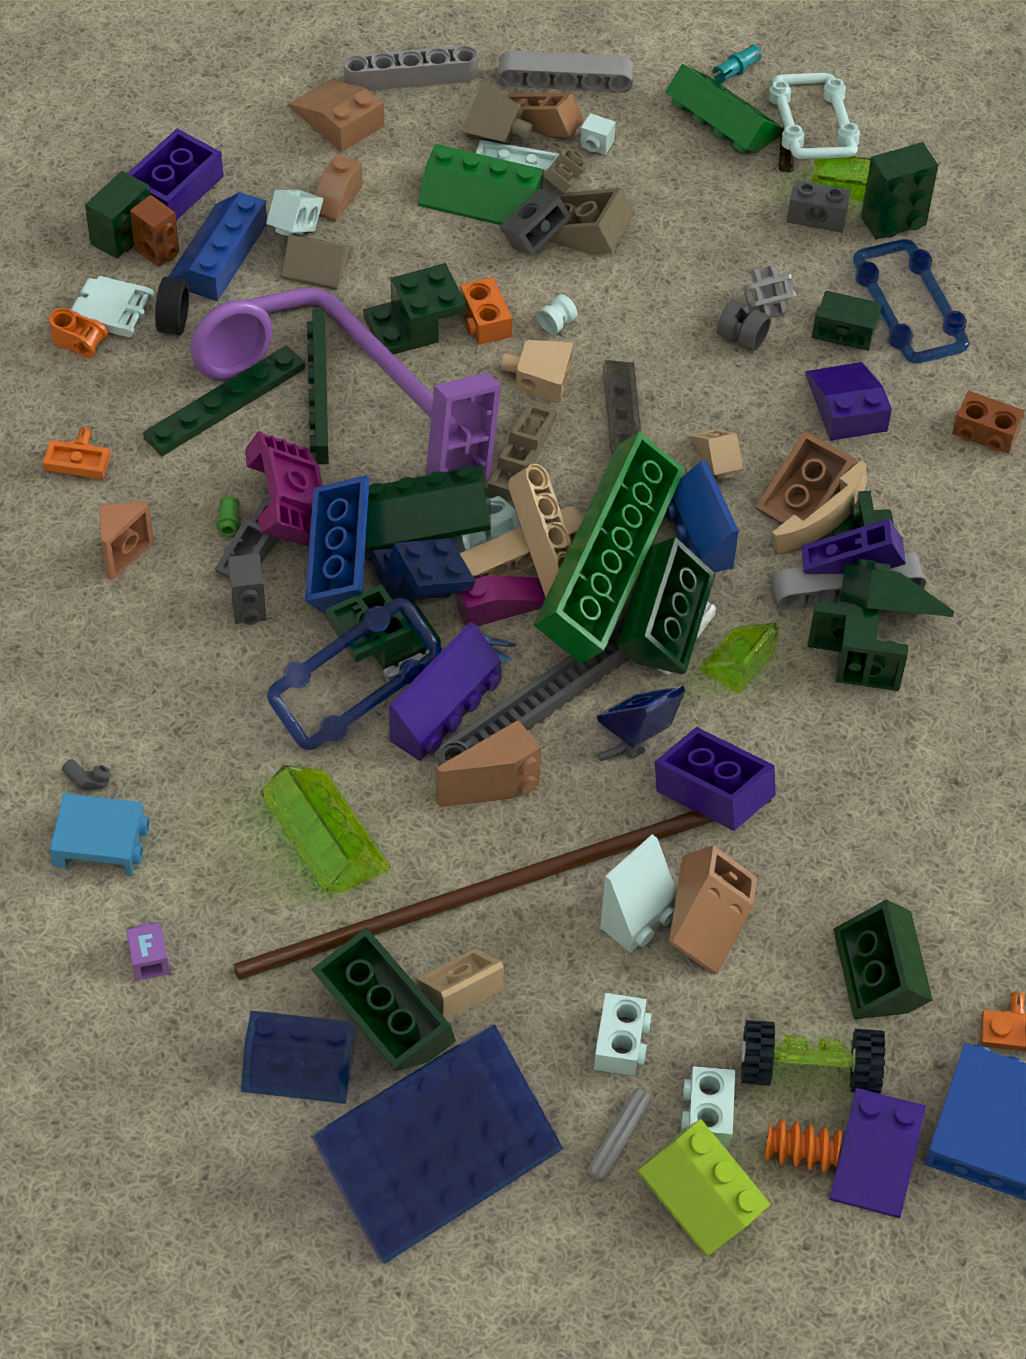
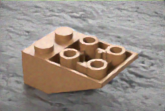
M714 845L683 855L669 944L710 973L717 974L753 908L757 877Z

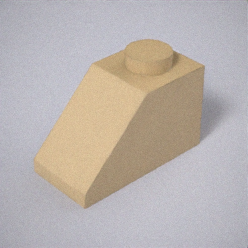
M715 429L690 435L700 460L707 461L712 474L716 475L717 479L734 476V471L743 469L737 433Z

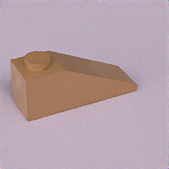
M522 93L507 95L508 98L518 103L524 109L521 119L533 124L532 130L544 136L568 138L576 132V129L584 121L572 93Z

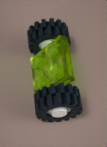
M745 1021L741 1051L742 1084L770 1086L773 1075V1061L778 1059L779 1062L850 1067L851 1092H855L856 1088L881 1093L886 1051L884 1031L855 1028L851 1044L852 1050L850 1051L844 1043H840V1039L820 1037L819 1043H811L805 1040V1036L784 1035V1040H776L775 1044L774 1022Z

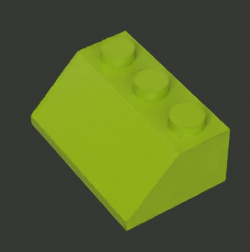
M702 1119L688 1125L636 1171L705 1256L710 1255L746 1228L771 1205Z

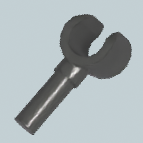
M629 734L620 745L599 753L598 757L600 761L627 751L632 758H636L645 752L644 742L637 735Z

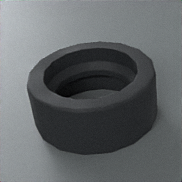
M162 278L158 288L155 307V326L159 333L175 335L183 333L188 317L190 296L189 283L186 279Z

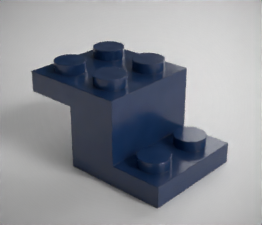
M451 538L394 543L392 549L373 550L370 558L393 602L450 597L451 592L469 591L473 589L475 584L473 575Z

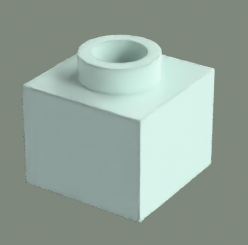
M590 113L581 127L580 147L590 152L606 155L614 142L616 122Z

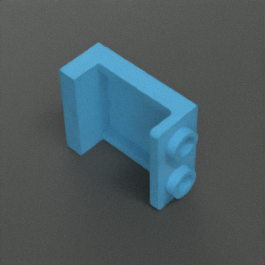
M64 793L49 849L53 867L66 868L68 859L123 865L126 875H133L135 864H141L143 857V844H140L141 836L148 835L150 817L145 816L143 802Z

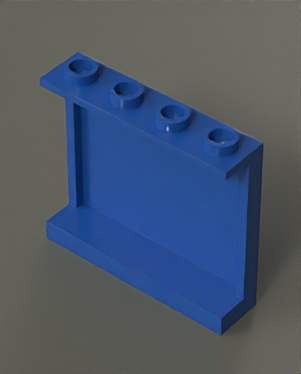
M964 1043L924 1165L1026 1200V1063L1017 1057H1006L991 1052L982 1045Z

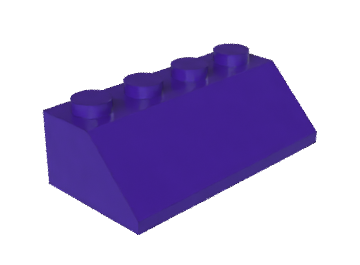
M470 622L389 705L390 742L419 761L428 753L434 754L439 748L442 738L448 732H455L461 724L462 717L468 711H475L482 700V696L488 690L493 691L496 689L501 681V660L474 623Z

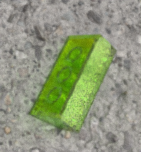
M282 765L260 791V794L267 803V809L276 816L283 827V833L293 842L299 851L300 859L309 866L315 876L316 883L324 891L345 893L391 869L390 864L326 770Z

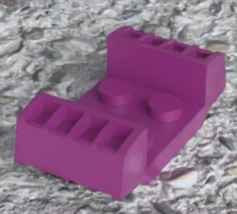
M258 431L246 447L245 457L248 468L263 472L266 475L271 503L257 517L259 527L262 533L274 535L275 537L309 547L313 488L323 486L319 465L313 462L309 448L296 445V443L292 444L284 439L281 440L273 435L269 436Z

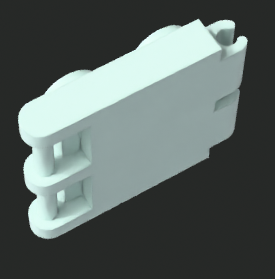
M98 276L97 280L88 278L80 292L81 297H77L71 311L101 322L109 333L132 337L135 332L134 326L137 320L143 317L145 313L143 308L147 300L152 299L154 291L148 287L103 276Z

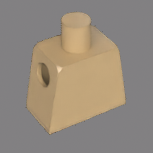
M527 340L524 343L521 356L504 353L501 370L516 373V389L561 403L573 361L574 343Z

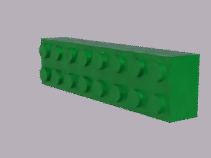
M640 431L617 445L533 624L534 627L580 663L604 651L685 470Z

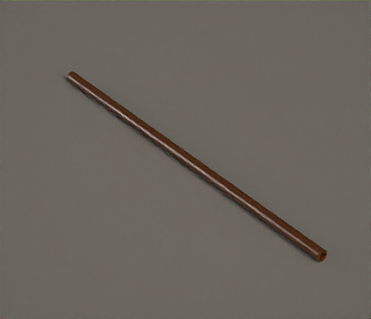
M691 811L234 963V970L238 980L342 946L366 927L375 935L636 848L652 834L660 840L714 821L696 811Z

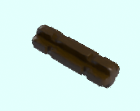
M780 143L778 169L781 172L786 171L790 173L794 169L795 158L791 151L784 148Z

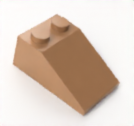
M334 79L327 81L289 103V107L341 152L384 127V103L366 88Z
M804 430L755 508L782 524L794 514L804 521L840 492V477L858 464L856 458Z
M519 720L515 721L436 767V803L439 807L512 799L521 793L528 794L532 792L540 783L541 746Z

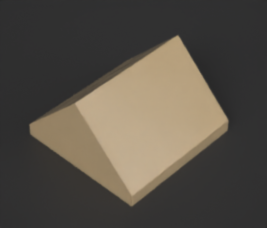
M475 948L417 978V981L431 1003L445 1019H448L502 991L504 966L502 961Z

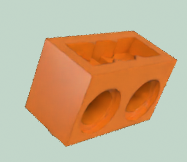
M494 277L460 284V292L466 302V312L460 315L465 314L468 334L475 336L478 345L512 337V316Z

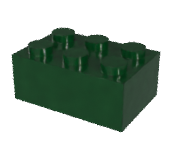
M923 142L871 156L861 218L875 240L884 237L890 238L908 230H918L927 225L939 165Z

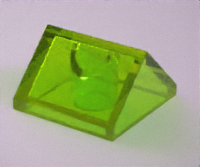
M777 623L734 627L699 667L700 671L741 694L775 653L779 626Z

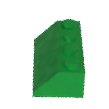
M685 64L680 66L665 91L666 94L673 98L671 101L673 105L683 111L686 108L693 112L691 115L693 119L703 125L707 122L714 126L711 130L723 139H726L727 136L734 140L732 146L745 154L748 150L758 153L782 134L783 127L707 74Z
M435 144L426 163L418 206L502 225L538 189L543 190L544 169Z

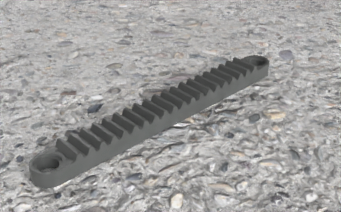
M625 617L616 623L603 652L583 663L578 662L571 655L443 743L438 750V766L447 762L445 757L448 754H460L517 720L526 730H531L535 723L542 722L545 716L552 715L555 709L562 708L565 702L569 703L575 695L579 696L582 694L585 688L589 689L592 687L595 681L599 682L605 674L609 675L612 669H617L621 666L622 662L629 661L630 657L616 646Z

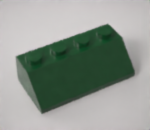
M468 465L457 470L447 472L436 471L426 476L405 477L394 482L369 485L366 541L369 553L373 552V550L392 549L394 543L445 539L461 536L462 534L466 535L491 530V493L483 465Z
M676 537L650 546L642 564L616 646L637 664L684 674L689 665L716 574Z
M367 927L311 969L395 1071L428 1063L456 1041L448 1021Z

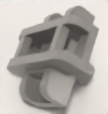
M775 265L751 270L753 284L743 286L749 308L759 306L760 312L771 317L786 313L787 309L784 299L797 296L791 282L792 275L788 274L779 277ZM779 282H782L785 294H782ZM751 289H754V292H755V296H756V300H757V301H755V302H754V299H753V295H752Z

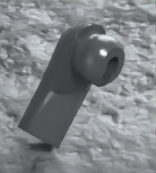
M70 759L62 766V771L80 789H102L109 783L110 770L104 765L95 766L93 771H85L74 759Z

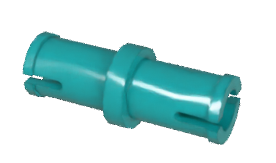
M752 44L740 53L735 52L731 54L727 61L713 68V74L721 71L713 77L717 82L724 83L735 74L740 75L744 73L748 66L761 60L762 54L753 56L761 51L760 48Z

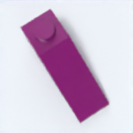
M483 576L475 579L472 590L456 592V606L465 626L472 622L477 627L541 609L546 599L540 580L535 577Z

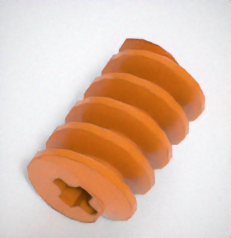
M779 1119L775 1128L772 1127L770 1120L764 1154L765 1162H770L776 1153L778 1154L780 1165H784L788 1157L791 1156L794 1168H798L802 1160L806 1159L809 1171L813 1170L817 1162L821 1164L822 1173L826 1174L831 1164L835 1166L836 1170L842 1131L836 1130L830 1139L827 1127H822L818 1135L815 1136L812 1124H808L804 1132L801 1133L799 1122L794 1121L790 1129L787 1130L785 1119Z

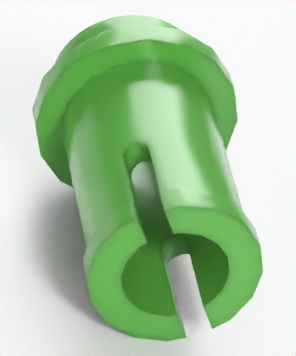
M226 496L219 503L220 518L216 522V528L222 536L232 537L236 535L241 527L240 520H238L240 502L235 497Z

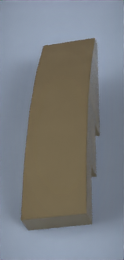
M531 403L528 404L511 430L509 442L498 457L497 468L488 480L491 495H499L503 499L513 501L508 487L509 479L527 466L535 464L555 422L557 411Z

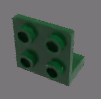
M825 291L821 306L817 307L812 338L869 351L881 310V303Z

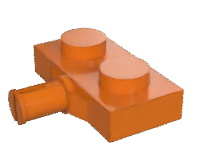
M81 427L76 441L61 442L50 440L43 460V469L47 472L104 480L111 458L110 448L96 447L89 444L92 430L86 427V430L84 427Z
M1018 992L1010 994V1011L983 1010L981 1019L982 1046L1026 1051V1012H1024L1025 994L1023 992H1020L1019 996Z

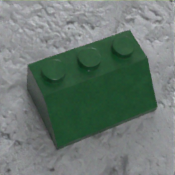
M886 899L833 928L854 1019L908 1014L933 1001L910 910Z

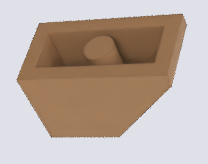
M336 153L324 169L316 192V196L323 198L319 216L334 222L339 219L363 186L362 162Z

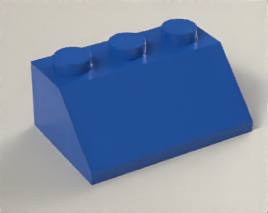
M701 461L680 479L666 510V516L669 520L673 519L675 523L676 538L684 543L692 553L715 573L734 567L739 530L707 461Z

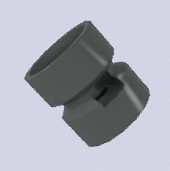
M731 300L721 314L717 325V334L731 341L738 339L740 345L756 351L768 334L771 316L758 310L750 312L749 306L736 300Z

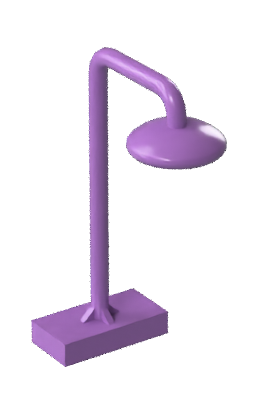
M300 288L248 300H232L212 309L197 325L190 347L191 358L195 367L201 374L211 379L230 380L261 361L267 353L273 334L272 323L268 313L304 305L321 307L431 419L425 476L436 471L447 472L468 465H483L487 482L490 479L501 384L488 372L434 385V394H432L337 297L317 288Z

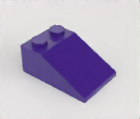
M863 362L805 371L830 441L888 431L892 412L891 405L884 387Z
M856 1088L829 1200L900 1218L926 1106Z

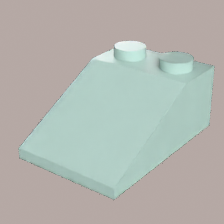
M653 834L605 876L600 928L630 953L638 945L641 947L647 945L653 938L654 931L661 924L667 926L673 919L677 890L659 841Z

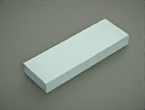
M480 140L476 151L477 154L544 169L543 174L560 155Z

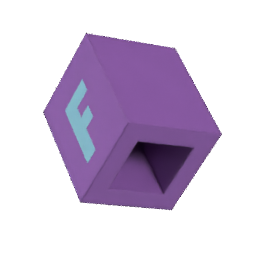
M145 923L135 928L127 929L136 981L170 974L161 924Z

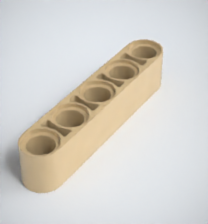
M531 464L509 479L508 487L545 597H547L570 548L571 540L546 470L539 464Z
M569 506L560 510L571 543L584 518L575 506ZM522 527L460 553L474 579L483 576H511L525 570L526 567L534 566Z

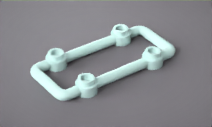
M781 74L772 79L769 101L778 106L784 126L781 144L784 148L789 149L795 158L801 160L849 158L858 151L857 145L860 140V131L856 124L850 123L843 102L846 87L841 79L835 78L832 74ZM825 84L823 98L833 105L840 127L838 129L837 143L843 147L802 148L804 146V132L793 121L788 104L791 101V88L789 85Z

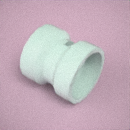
M562 294L552 299L551 305H545L537 311V320L540 326L552 335L562 330L563 324L571 323L578 316L574 303L570 298Z

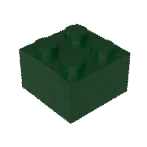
M121 171L85 204L91 245L116 259L124 252H128L133 248L134 241L130 210L150 196L148 184Z

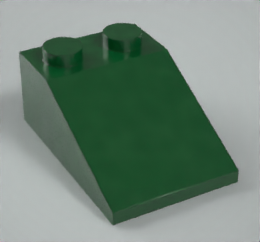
M857 559V564L845 563L840 601L870 609L946 617L954 616V610L902 573L891 571L890 564L867 559Z

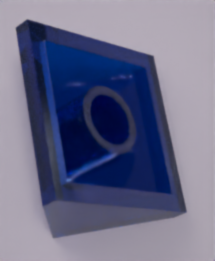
M684 686L634 694L596 715L600 724L631 748H634L672 725L685 694Z

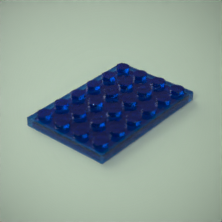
M490 1024L310 1135L377 1257L384 1264L564 1149L495 1024Z

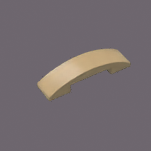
M861 460L841 476L840 492L804 521L794 514L772 532L774 551L777 554L800 549L802 548L801 546L815 542L837 528L851 514V505L856 504L858 491H865L867 484L866 463Z

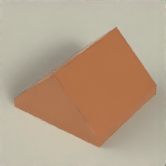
M145 501L99 505L101 541L107 578L110 580L119 575L154 542L149 504Z

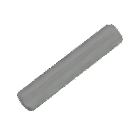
M640 1088L633 1090L588 1166L587 1174L591 1178L601 1182L607 1177L650 1104L651 1096L648 1092Z

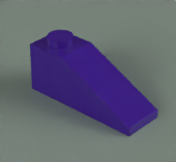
M890 518L801 546L803 571L805 574H844L845 563L857 564V559L874 560L879 563L890 564V569L906 564L903 538Z

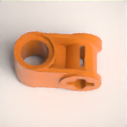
M59 308L54 310L49 316L51 340L53 343L74 351L83 357L92 358L96 353L95 348L100 341H104L108 337V330L101 322L82 316L70 309Z

